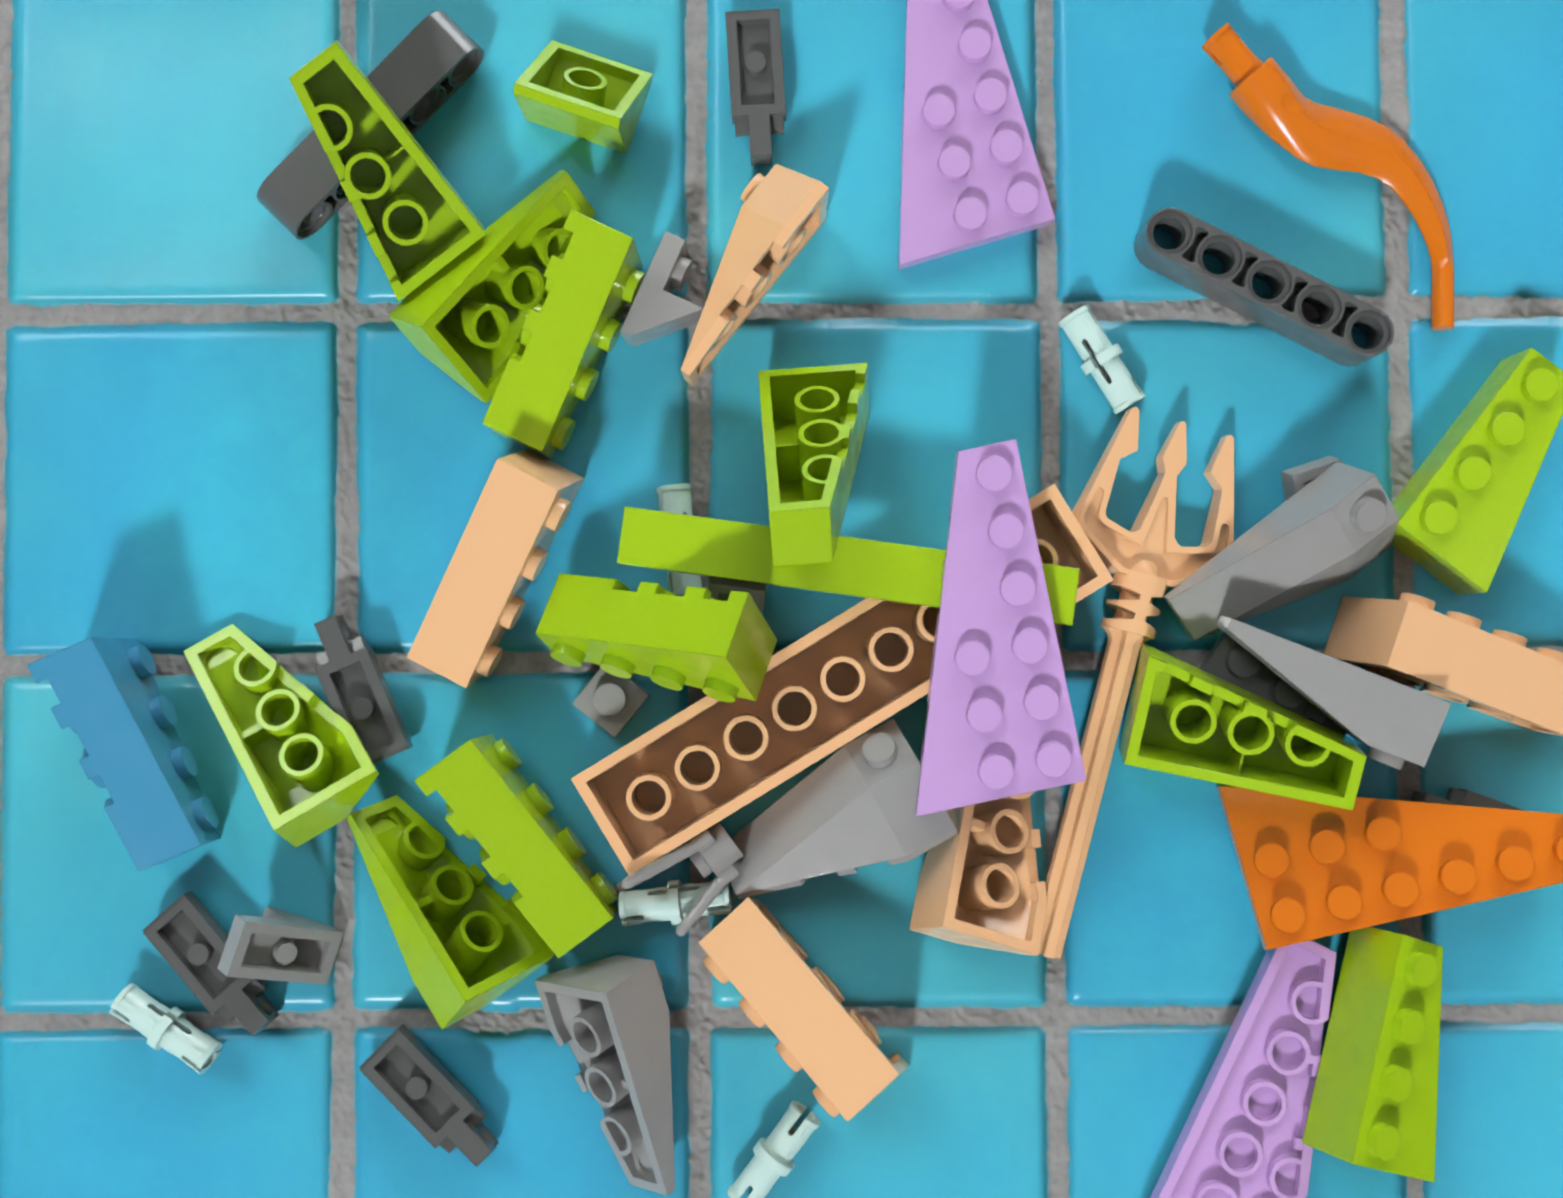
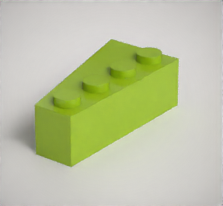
M335 40L290 76L289 80L324 151L327 153L340 180V184L353 206L398 302L486 235L482 223L338 40Z
M573 209L570 210L563 227L573 233L566 252L559 255V257L552 254L543 275L547 278L544 293L547 297L544 305L538 303L534 308H530L521 328L520 343L526 346L522 356L514 353L509 357L482 423L492 432L551 459L555 448L563 450L567 445L575 427V420L570 419L579 399L587 401L593 392L599 377V371L594 370V367L602 351L610 352L615 346L623 325L622 322L618 321L619 315L626 301L633 303L646 275L641 272L643 265L632 237Z
M1533 348L1501 360L1392 503L1400 517L1392 545L1458 595L1488 592L1563 415V371Z
M868 362L758 371L773 567L833 562L869 419Z
M560 573L535 632L551 650L550 656L563 664L581 667L583 662L600 665V668L605 672L624 679H630L633 673L650 677L654 683L671 690L680 691L684 685L702 689L703 693L707 696L727 703L735 702L736 697L752 701L757 700L777 642V638L749 592L731 590L728 600L722 601L710 598L712 592L702 587L687 586L684 596H676L664 589L659 583L641 581L636 591H630L625 584L617 579Z
M1142 642L1118 746L1125 765L1353 810L1367 756L1351 738Z
M492 734L470 739L415 779L414 782L426 796H429L435 790L438 791L447 803L446 809L448 814L445 815V820L458 836L464 834L470 840L476 838L482 846L479 849V855L483 867L494 880L496 879L503 886L510 882L515 886L518 891L512 895L514 905L559 959L614 918L619 910L614 903L618 899V894L602 872L599 871L594 875L581 857L586 854V850L576 834L569 827L561 830L551 817L549 812L554 809V806L544 790L536 782L529 786L517 770V767L522 763L513 747L504 738L496 741Z
M1374 927L1349 932L1303 1135V1144L1354 1165L1435 1183L1443 963L1442 946Z

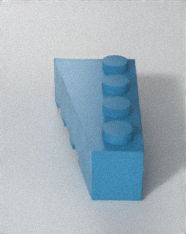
M90 637L27 664L36 683L48 679L60 701V704L51 708L60 728L70 727L81 740L84 750L83 757L78 761L87 778L91 779L98 787L108 790L111 798L105 801L104 809L138 871L162 864L220 839L216 828L219 825L217 810L212 801L202 795L195 778L198 774L197 762L190 749L181 744L174 727L177 724L175 709L170 700L165 695H161L153 676L156 673V664L147 647L140 644L138 639Z

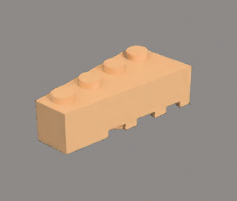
M529 449L496 460L406 658L464 688L470 686L481 676L488 678L493 673L503 653V648L498 645L506 629L511 630L517 623L526 603L522 598L531 581H535L543 569L549 554L547 550L566 520L572 502L585 479L584 477Z
M1403 592L1399 600L1342 597L1323 654L1346 663L1368 666L1367 671L1390 680L1420 687L1419 691L1437 698L1468 704L1467 708L1523 728L1563 736L1562 652L1538 647L1536 651L1526 648L1528 639L1523 636L1493 629L1492 633L1480 629L1482 620L1454 611H1447L1446 615L1434 611L1435 601L1416 594Z
M746 898L698 942L708 954L703 958V962L708 970L724 985L730 980L743 996L738 1002L743 1012L757 1027L761 1028L766 1024L780 1040L775 1046L778 1054L793 1071L799 1072L802 1068L817 1085L812 1090L814 1097L833 1118L841 1114L847 1122L851 1120L909 1067L897 1051L889 1059L878 1048L882 1044L878 1036V1030L864 1015L861 1016L854 1009L847 1012L841 1004L845 998L840 988L819 967L815 966L811 969L805 962L809 957L807 952L759 899Z

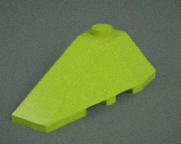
M559 170L485 229V236L408 294L388 315L425 358L486 404L495 394L509 357L514 353L520 356L524 353L526 346L520 343L521 328L529 309L534 308L538 303L544 305L547 297L544 293L547 278L543 275L552 254L558 257L562 253L565 254L573 233L563 228L570 210L573 209L592 219L594 217V209L567 171Z
M234 624L184 650L183 652L273 830L297 848L346 819L379 775L353 726L339 714L335 713Z
M398 795L353 812L348 816L347 821L412 980L442 1030L487 1006L554 956L549 946L514 905L512 897L506 901L483 880L487 874L474 863L468 867L445 846V837Z

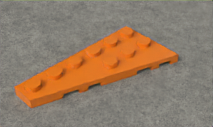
M1217 787L1264 950L1563 883V814L1364 797H1356L1353 810L1239 787Z

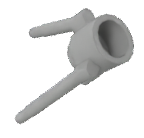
M720 822L695 836L689 843L624 878L616 884L615 889L618 893L623 890L627 891L688 857L704 878L714 872L716 875L715 879L676 928V934L682 937L701 917L724 886L740 875L733 866V863L744 855Z

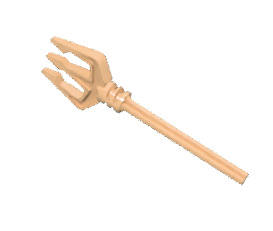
M1138 407L1126 410L1072 510V513L1109 573L1113 574L1114 580L1111 581L1110 585L1120 594L1118 600H1106L1107 606L1115 611L1113 618H1102L1100 627L1107 633L1108 641L1080 746L1087 781L1070 785L1045 882L1047 906L1039 954L1052 959H1061L1142 642L1145 643L1155 639L1156 630L1147 623L1149 616H1160L1161 612L1152 604L1153 598H1164L1163 596L1166 595L1167 588H1175L1234 542V438L1232 435L1220 438L1203 472L1214 491L1200 545L1198 547H1182L1175 539L1177 476L1187 464L1185 421L1175 423L1157 454L1155 460L1158 475L1131 529L1128 531L1107 518L1106 508L1121 458L1138 451L1140 411Z

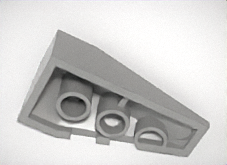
M1335 462L1163 597L1188 636L1193 640L1200 639L1221 630L1216 626L1220 615L1243 622L1348 581L1391 547L1400 517L1375 474Z
M1220 615L1216 626L1353 739L1370 746L1367 757L1399 770L1402 769L1405 760L1425 768L1452 703L1233 618Z
M894 719L887 721L843 746L731 838L744 855L733 863V866L740 875L730 882L739 899L804 884L806 879L837 872L839 877L857 873L858 867L888 861L890 865L908 862L958 834L946 810L916 817L915 803L919 787L921 764Z
M615 955L540 976L534 981L549 1029L558 1046L566 1043L570 1046L582 1070L574 1077L581 1091L589 1090L594 1099L599 1102L605 1114V1117L601 1119L600 1127L630 1185L668 1196L675 1190L669 1008L663 991L662 977L656 968L655 961Z

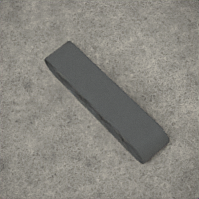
M436 11L422 20L367 78L413 136L474 74L482 62L484 51L443 11ZM314 130L268 175L257 192L258 201L300 240L315 234L348 201L340 180Z
M1173 207L1159 210L1152 215L1136 235L1134 241L1135 255L1139 262L1148 269L1337 364L1347 367L1358 366L1385 352L1392 344L1394 337L1393 323L1389 316L1380 309L1183 210ZM1161 229L1171 234L1174 239L1175 248L1167 250L1157 245L1153 238V230ZM1209 253L1219 258L1223 266L1222 274H1213L1205 268L1202 259L1203 254ZM1253 278H1260L1267 282L1271 289L1270 299L1260 298L1252 288ZM1302 302L1311 303L1316 307L1319 313L1318 324L1310 323L1305 319L1301 309ZM1352 326L1364 331L1368 342L1366 349L1360 348L1354 343L1351 336Z

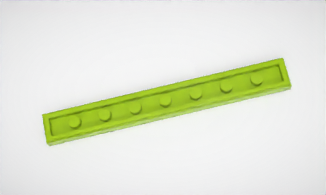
M625 506L617 564L939 608L943 561L945 560L946 550L839 536L833 562L773 567L770 526ZM1042 563L1054 624L1072 626L1080 568Z

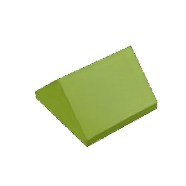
M552 40L516 80L513 94L527 121L627 154L652 83L653 74Z

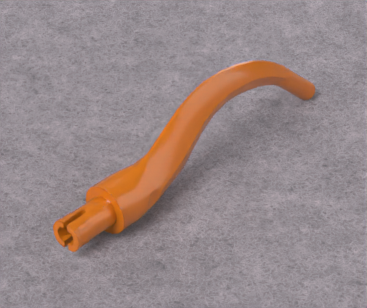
M1227 22L1201 48L1236 86L1229 94V97L1266 136L1298 160L1314 167L1357 172L1374 177L1389 186L1397 194L1418 225L1430 255L1431 329L1435 331L1454 329V256L1450 227L1436 186L1419 157L1399 135L1388 127L1368 117L1319 104L1304 97L1272 57L1263 63Z

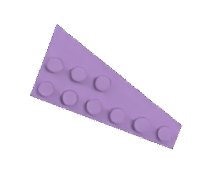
M906 0L898 270L1052 225L1055 220L988 0Z
M1016 439L956 452L948 518L949 528L946 554L943 561L940 606L939 613L937 614L927 699V718L920 760L921 770L915 803L916 817L1087 781Z
M1312 940L1267 950L1150 1198H1305L1308 1196L1313 1148L1303 1144L1302 1140L1322 1056L1320 1053L1324 1022L1329 1020L1336 952Z

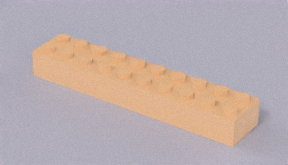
M1055 484L1029 499L1041 562L1044 564L1080 568L1075 603L1114 580ZM866 598L772 655L756 701L736 697L735 702L727 703L705 696L571 778L628 875L630 876L639 871V869L656 861L927 695L939 608Z

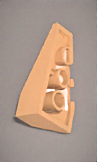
M775 164L766 176L758 173L744 189L740 198L744 204L740 208L681 367L684 380L692 386L826 221L829 187L821 181Z
M1034 792L946 810L958 834L928 850L918 879L909 930L956 944L1039 956L1047 906V892L1045 881L1039 882L1035 848L1041 847L1040 829H1033L1030 796Z

